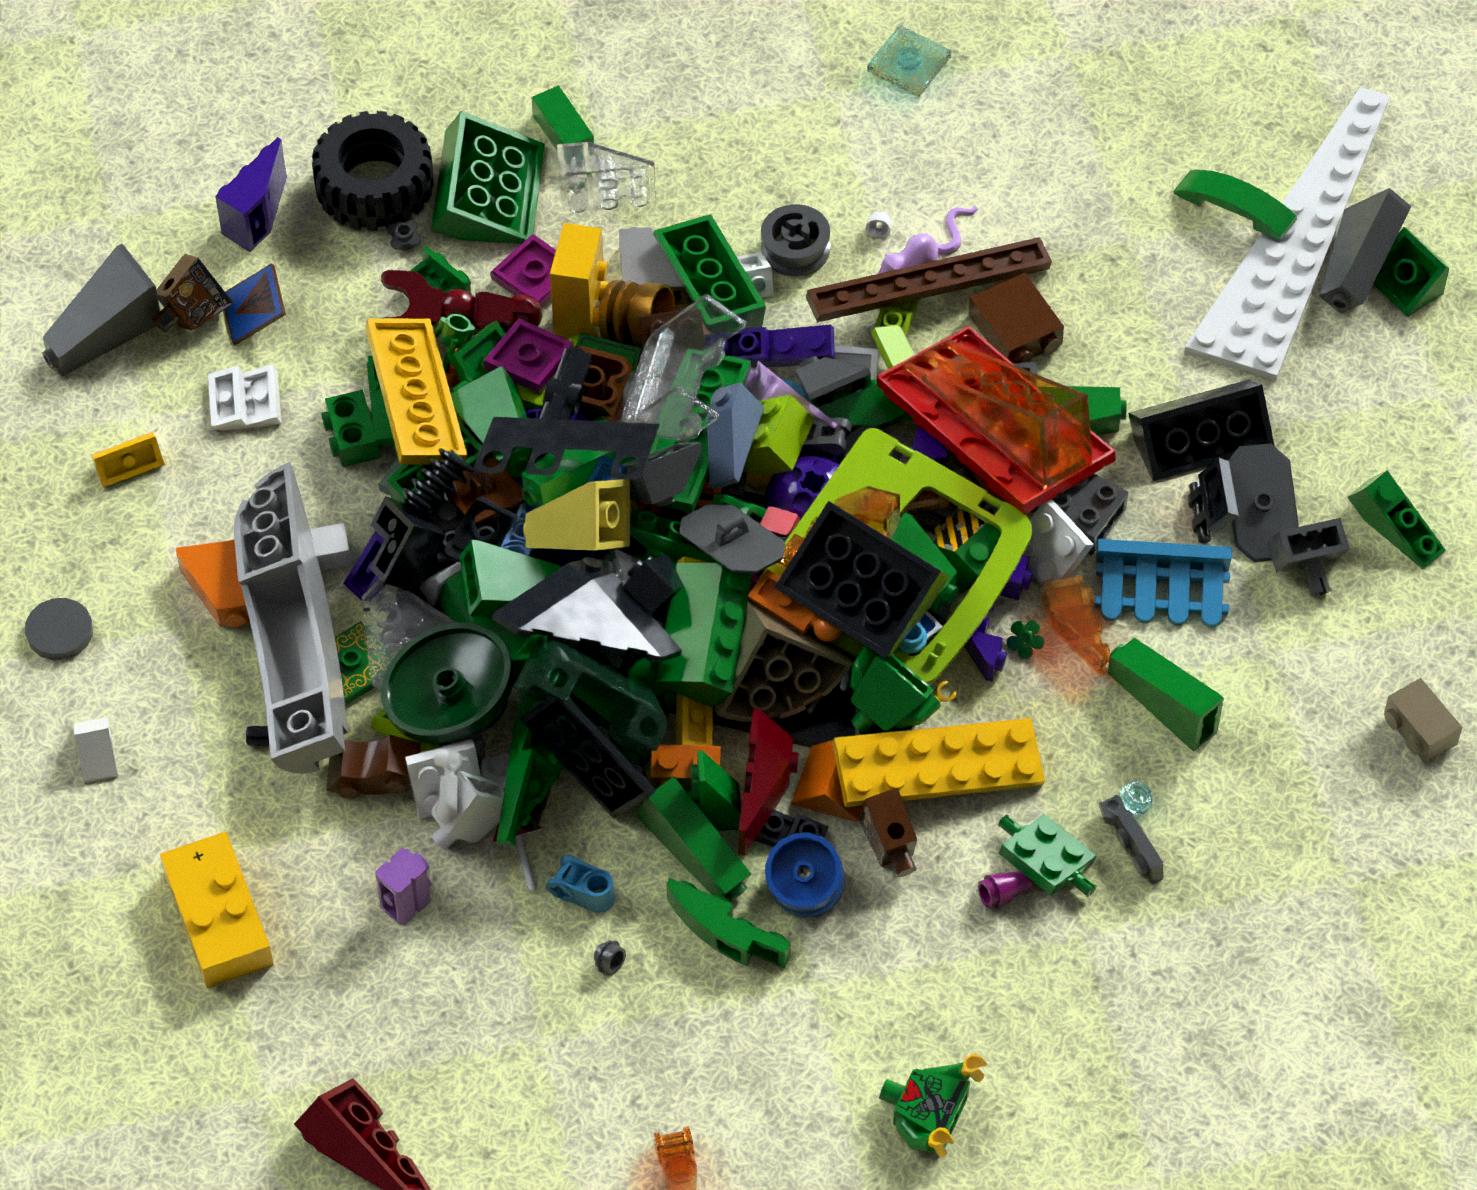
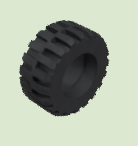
M368 111L359 112V115L352 117L351 114L343 117L341 123L335 122L327 128L328 134L325 132L321 134L312 153L314 184L318 202L322 204L323 210L329 216L334 214L335 221L342 225L349 222L350 228L360 230L361 226L368 227V231H378L377 227L386 226L387 230L390 224L411 220L412 213L419 214L424 208V202L427 203L432 195L431 189L434 186L431 149L424 133L418 131V127L412 122L407 121L405 123L403 117L396 114L388 116L385 111H377V114H369ZM368 161H384L398 167L389 176L377 180H362L348 174L355 166Z

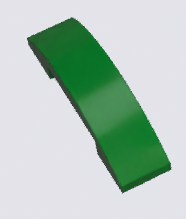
M1190 170L1173 191L1175 195L1198 206L1207 201L1252 220L1254 230L1277 240H1281L1297 220L1295 213L1263 190L1233 176L1215 171Z

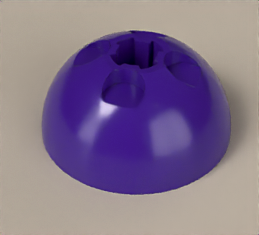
M819 456L797 458L793 470L776 473L771 478L765 491L764 508L767 509L768 506L789 511L797 514L801 520L840 464Z

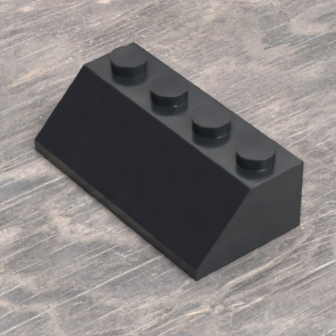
M1249 379L1128 413L1134 442L1153 481L1209 466L1218 458L1230 460L1239 446L1273 444L1275 446L1263 385Z

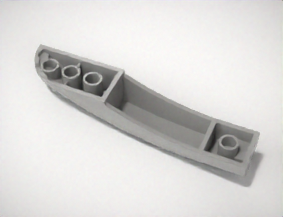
M288 462L260 479L255 484L257 490L251 495L249 500H242L234 521V540L238 582L242 587L262 678L270 757L279 768L288 772L303 774L320 771V760L345 752L343 735L348 733L338 653L324 583L293 467Z

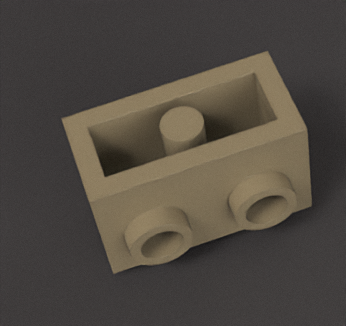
M1422 678L1388 696L1384 710L1386 722L1392 729H1397L1405 739L1408 749L1413 754H1417L1424 763L1458 745L1463 727Z

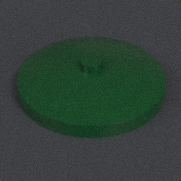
M466 622L437 626L409 641L390 662L381 686L383 708L396 729L413 740L425 743H444L464 738L488 724L506 704L515 680L514 661L504 641L494 631L484 626Z

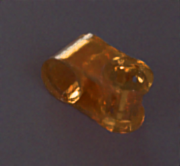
M689 1126L683 1127L682 1131L660 1135L659 1132H654V1147L658 1164L661 1166L666 1190H696L697 1165ZM679 1174H684L688 1176V1178L684 1180H677L673 1177Z

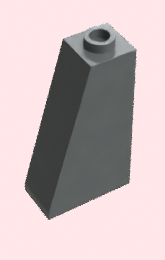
M1388 188L1344 209L1319 294L1324 301L1340 313L1364 304L1410 211L1411 205L1392 189Z

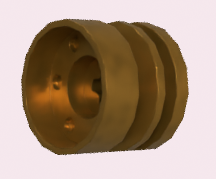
M622 280L609 282L603 291L600 301L599 330L601 338L636 346L643 350L639 316L676 311L675 299L670 286L663 283L649 282L639 285L634 281L624 282Z

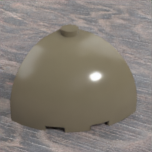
M748 598L733 693L713 706L718 716L741 722H752L753 709L761 710L769 718L778 716L779 719L789 717L806 710L805 706L822 694L824 697L828 695L840 683L843 675L849 671L853 663L838 646L831 642L819 640L815 633L810 630L805 635L801 634L751 602Z

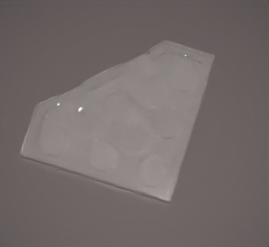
M380 579L362 596L372 685L381 691L387 667L395 655L409 641L437 626L457 623L413 593L385 584Z

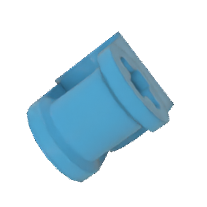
M562 856L560 860L561 867L555 877L549 879L546 883L547 890L555 897L567 902H573L593 912L600 913L611 909L615 902V893L610 873L584 863L574 856ZM597 889L605 890L601 893H593Z

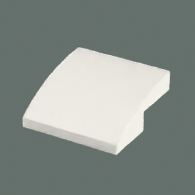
M273 364L244 373L236 366L208 374L211 427L213 430L226 431L282 424L278 371Z

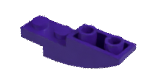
M831 324L776 330L757 327L704 332L707 352L751 361V368H757L758 361L765 367L800 366L801 362L815 356L818 357V360L824 357L835 359L834 327Z

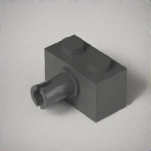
M1341 518L1282 530L1267 541L1276 573L1297 568L1304 569L1311 597L1318 596V593L1323 595L1332 591L1323 563L1337 560L1350 549Z

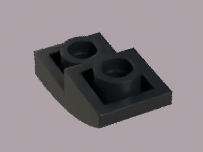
M774 809L755 841L774 847L780 840L796 833H811L825 838L829 826L798 812L793 818Z

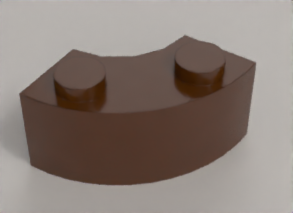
M391 734L373 742L344 740L345 752L329 757L327 791L339 793L341 797L347 799L356 798L359 794L401 793L406 787L411 785L405 757L419 754L421 743Z

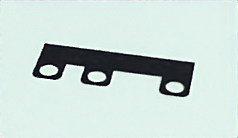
M493 417L474 469L477 472H502L506 468L513 447L533 448L526 467V472L530 475H552L556 473L565 449L617 452L610 470V476L614 479L634 480L643 473L660 424ZM492 451L501 452L503 460L499 465L492 468L483 465V458L486 454ZM550 453L555 457L554 464L546 470H538L534 466L536 458L542 454ZM628 457L638 459L639 466L633 473L622 474L619 472L618 466L622 460Z

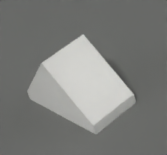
M108 717L75 723L74 736L84 783L118 777Z

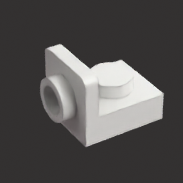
M762 253L738 256V260L761 298L772 296L774 293L772 267Z

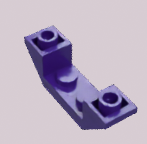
M1022 556L1000 596L1019 600L1022 589L1029 590L1033 571L1028 570V556ZM997 600L990 610L994 611ZM985 617L964 648L985 680L993 682L996 671H1003L1007 652L1002 651V637L987 634L990 618Z

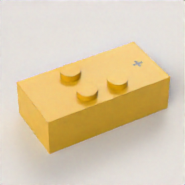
M570 223L563 224L550 271L554 334L565 339L580 333L598 337L600 301L603 291L609 283L606 282L609 264L604 262L602 228Z
M226 831L160 853L165 877L206 988L274 965L269 942Z

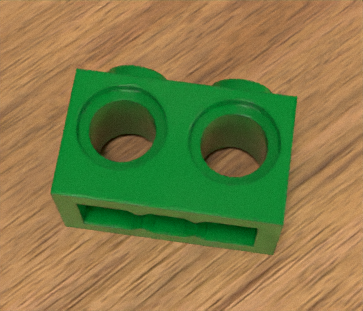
M363 390L325 398L326 412H322L321 416L325 431L332 430L333 437L329 438L332 456H339L342 467L380 459L379 445L377 446L374 425Z

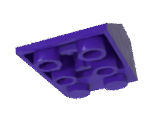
M279 137L270 145L263 147L259 155L249 165L243 166L238 175L229 184L222 186L215 196L221 234L249 252L271 233L287 179L282 140Z

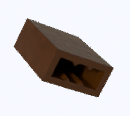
M1025 272L970 296L968 315L987 342L1013 364L1030 362L1033 357L1044 352L1047 354L1052 353L1062 345L1064 325Z

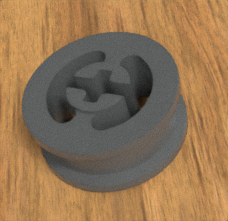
M791 204L773 210L764 219L761 226V253L774 271L787 276H804L819 270L827 262L830 255V226L826 217L821 212L806 205ZM781 234V241H775V239ZM810 239H815L816 241L810 246Z

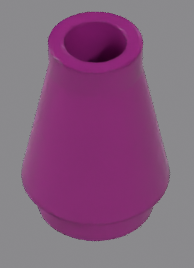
M1021 871L986 875L984 880L978 882L980 899L988 908L992 906L999 908L1022 892L1032 888V880Z

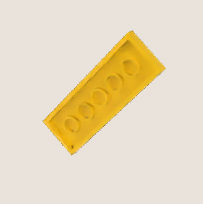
M367 318L365 330L400 465L431 464L429 462L430 458L441 461L442 458L438 452L439 448L447 451L453 449L466 461L467 453L431 320Z
M1031 718L834 738L832 742L845 807L864 805L866 798L898 788L902 801L1029 788L1042 786L1045 782Z

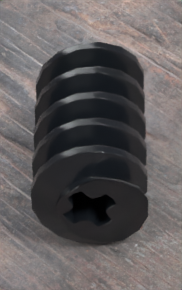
M439 448L438 452L442 460L429 459L433 470L420 469L424 480L411 479L415 490L402 489L406 499L430 520L431 518L427 513L428 510L434 513L440 512L436 503L437 500L446 504L449 502L445 491L447 490L454 494L458 492L454 481L456 480L463 484L467 482L463 471L465 470L472 474L476 472L453 449L447 451Z

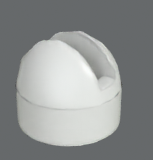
M875 211L867 220L866 232L871 237L886 238L891 232V217L886 212ZM877 222L883 223V226L877 227Z

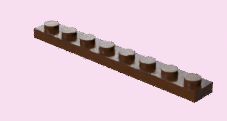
M1037 237L807 290L806 299L818 323L1005 280L1024 272L1031 274L1048 270L1052 260L1041 238Z

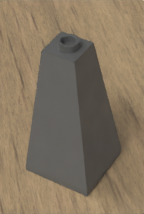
M123 244L116 246L43 336L45 351L42 352L47 365L51 369L56 367L62 376L156 326L152 318L160 312L155 284Z

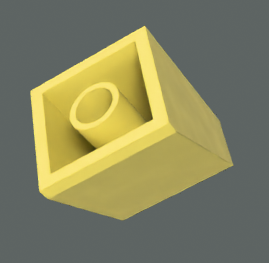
M630 479L588 482L526 513L523 527L526 548L604 550L630 547Z

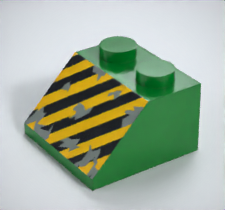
M960 507L927 534L957 571L956 584L963 592L976 581L1001 536L997 528Z

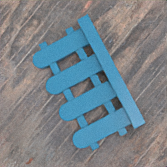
M1098 539L1096 563L1101 564L1096 565V575H1102L1101 596H1095L1094 606L1101 607V615L1108 621L1117 620L1121 615V609L1126 608L1134 609V616L1141 623L1152 621L1155 610L1168 611V620L1174 625L1184 624L1188 619V613H1201V621L1205 626L1216 627L1220 624L1222 615H1228L1229 604H1222L1223 583L1229 584L1230 573L1228 572L1232 559V547ZM1123 577L1136 578L1135 598L1122 597ZM1156 579L1169 580L1168 600L1155 599ZM1190 581L1202 582V602H1189Z

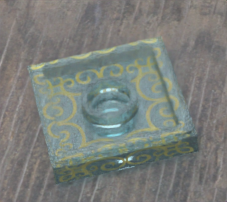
M899 25L867 64V72L920 97L951 58L952 50Z

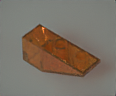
M1082 575L1043 582L1041 600L1049 627L1099 676H1105L1106 663H1109L1111 655L1108 644L1102 643L1100 637L1102 635L1100 616L1094 615L1092 607H1094V596L1091 587L1086 588Z

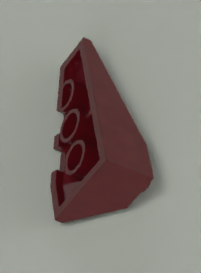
M753 709L750 730L749 756L746 764L745 788L739 824L738 855L743 856L746 855L788 789L791 773H797L799 753L793 752V738L761 710Z
M354 1078L318 1096L294 1123L304 1140L313 1145L317 1151L382 1190H431L413 1160L399 1154L396 1149V1143L400 1139L394 1130H389L388 1132L384 1130L377 1119L383 1115V1112Z

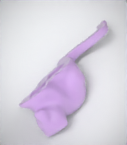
M974 206L971 209L959 207L951 209L946 216V226L952 238L949 243L939 244L930 235L925 233L913 235L908 239L906 247L900 253L885 255L877 274L938 260V254H952L958 251L961 246V235L954 219L960 214L973 215L978 208Z
M757 362L755 371H750L745 387L758 401L791 394L813 418L825 421L836 430L841 428L761 362Z

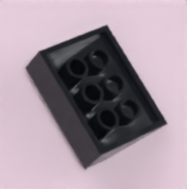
M828 501L774 588L888 659L932 606L949 576Z
M559 684L546 692L520 718L524 725L613 819L647 799L656 791L653 784L647 779L645 771L626 757L621 745L609 738L600 729L598 721L592 715L585 713L576 704V699L572 693L561 688Z

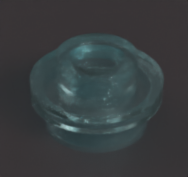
M1132 781L1124 785L1118 794L1126 809H1130L1134 814H1144L1152 806V792L1142 782Z

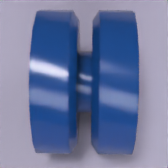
M796 833L780 840L769 853L765 864L766 882L776 904L785 912L800 918L818 917L829 912L838 903L845 887L844 869L834 846L826 839L811 833ZM808 872H811L807 878L799 877L801 874L806 876Z

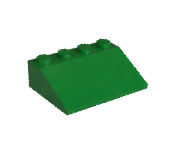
M460 111L445 130L431 229L458 240L522 244L534 232L545 143Z

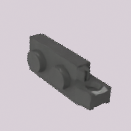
M1118 795L1100 802L1099 808L1105 824L1115 826L1117 829L1115 831L1116 837L1120 845L1124 849L1128 847L1134 854L1132 861L1137 872L1141 876L1146 874L1152 884L1163 880V861L1130 809H1126Z

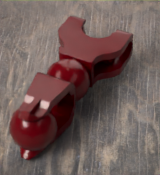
M387 270L381 274V282L385 288L402 292L409 299V307L404 314L384 318L430 319L432 325H438L441 317L447 318L451 314H460L468 318L471 325L473 324L478 330H482L489 323L496 320L501 328L508 329L519 318L535 326L541 324L543 317L542 307L530 295L518 294L513 297H506L490 292L475 293L474 297L470 292L463 289H452L443 295V289L432 288L426 279L415 271Z

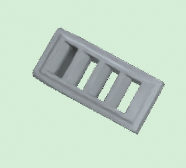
M457 562L441 569L421 582L419 589L432 606H436L439 603L445 582L462 571L461 563Z

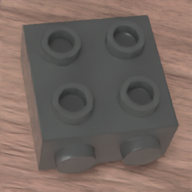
M1094 473L1066 491L1058 493L1057 496L1050 500H1053L1094 544L1087 553L1092 556L1097 550L1098 539H1105L1126 511L1129 492Z

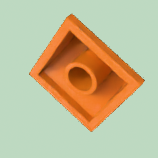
M833 740L812 745L796 788L792 805L858 822L863 805L845 807L832 746Z

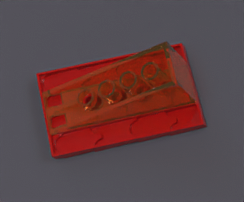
M970 326L957 331L876 376L877 386L883 390V394L911 415L918 426L954 452L960 462L984 479L990 489L1024 515L1035 509V507L1054 498L1058 493L1066 491L1081 482V480L1100 471L1104 466L1106 467L1116 461L1115 450L1090 430L1087 394L1015 366Z

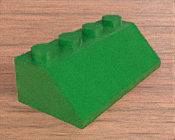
M711 214L654 230L653 235L695 307H702L703 320L708 328L715 331L762 327L766 305Z
M718 562L676 563L674 568L684 587L667 604L663 629L682 649L679 657L660 663L657 662L653 684L713 707L733 693L752 574L733 573Z

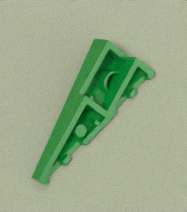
M540 691L519 695L496 841L501 845H515L517 842L515 837L522 826L529 823L532 818L530 813L536 804L543 801L564 768L559 760L520 720L544 695Z

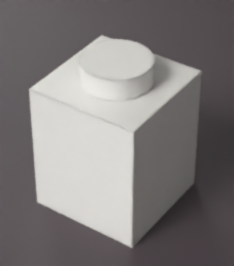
M344 523L310 529L321 571L352 566Z

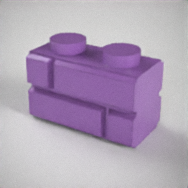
M401 848L390 858L391 862H385L375 871L381 909L399 925H406L416 916L415 911L420 912L431 902L429 887L432 886V883L427 877V870L430 868L427 861L420 854L415 853L413 855L408 849Z

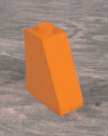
M235 540L176 548L181 573L220 627L237 628L245 623H250L242 587L238 582Z

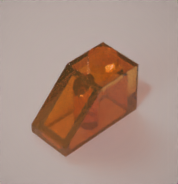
M867 486L837 498L834 503L889 539H892L900 521V494Z

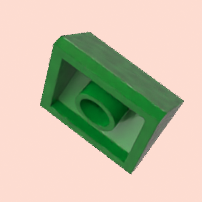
M1403 227L1398 233L1374 281V285L1409 317L1444 294L1450 268L1407 227Z

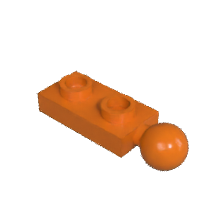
M766 569L748 594L751 602L803 635L812 626L816 637L823 642H832L839 637L841 633L839 628L775 589L774 586L780 577Z

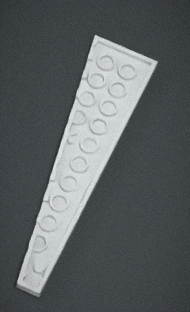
M1362 87L1359 88L1282 202V204L1297 215L1296 222L1281 240L1261 233L1186 344L1184 353L1276 382L1341 222L1344 209L1347 207L1389 103V95Z

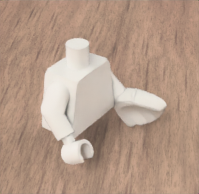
M438 749L434 756L435 764L444 768V776H440L439 800L432 808V815L440 825V828L432 835L434 842L438 846L447 850L456 839L473 843L478 842L500 822L510 753L483 758L480 766V777L459 771L454 776V771L459 769L462 764L461 755L450 749L447 751Z

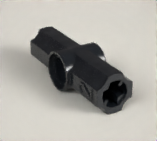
M565 348L554 379L550 378L547 383L543 397L544 407L539 419L571 420L572 415L578 413L583 398V385L592 363V355L586 353L581 348Z

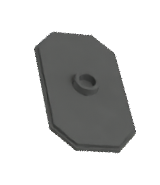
M1273 444L1239 446L1229 460L1239 514L1232 521L1234 543L1253 562L1272 561L1267 541L1279 531L1299 527L1290 459Z
M707 504L681 518L680 536L733 573L757 574L784 559L785 541L733 505Z

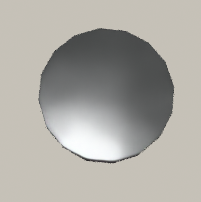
M52 598L40 603L30 612L25 622V635L31 649L39 656L51 660H61V657L78 655L88 646L93 636L92 619L87 608L78 601L68 598Z

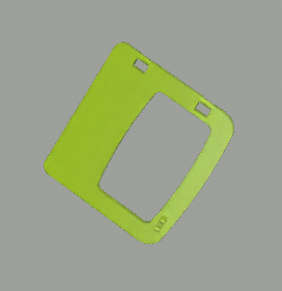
M870 428L861 434L785 541L784 559L767 569L781 577L828 501L885 535L912 501L922 491L929 490L997 528L1001 536L993 553L963 601L935 638L919 655L910 656L897 648L892 653L924 682L930 685L937 680L958 655L1000 596L1031 540L1032 527L1028 517L1005 501L1002 502L988 494L983 488L922 453L913 451L899 443V440L876 428ZM894 450L910 458L906 465L890 456ZM983 500L999 509L995 516L979 507ZM811 626L809 630L814 632V628ZM842 630L839 637L831 642L855 657L859 655L865 646Z

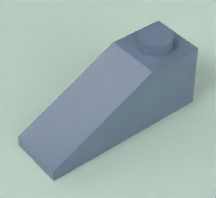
M741 382L715 390L707 413L709 482L713 490L739 482L764 406Z

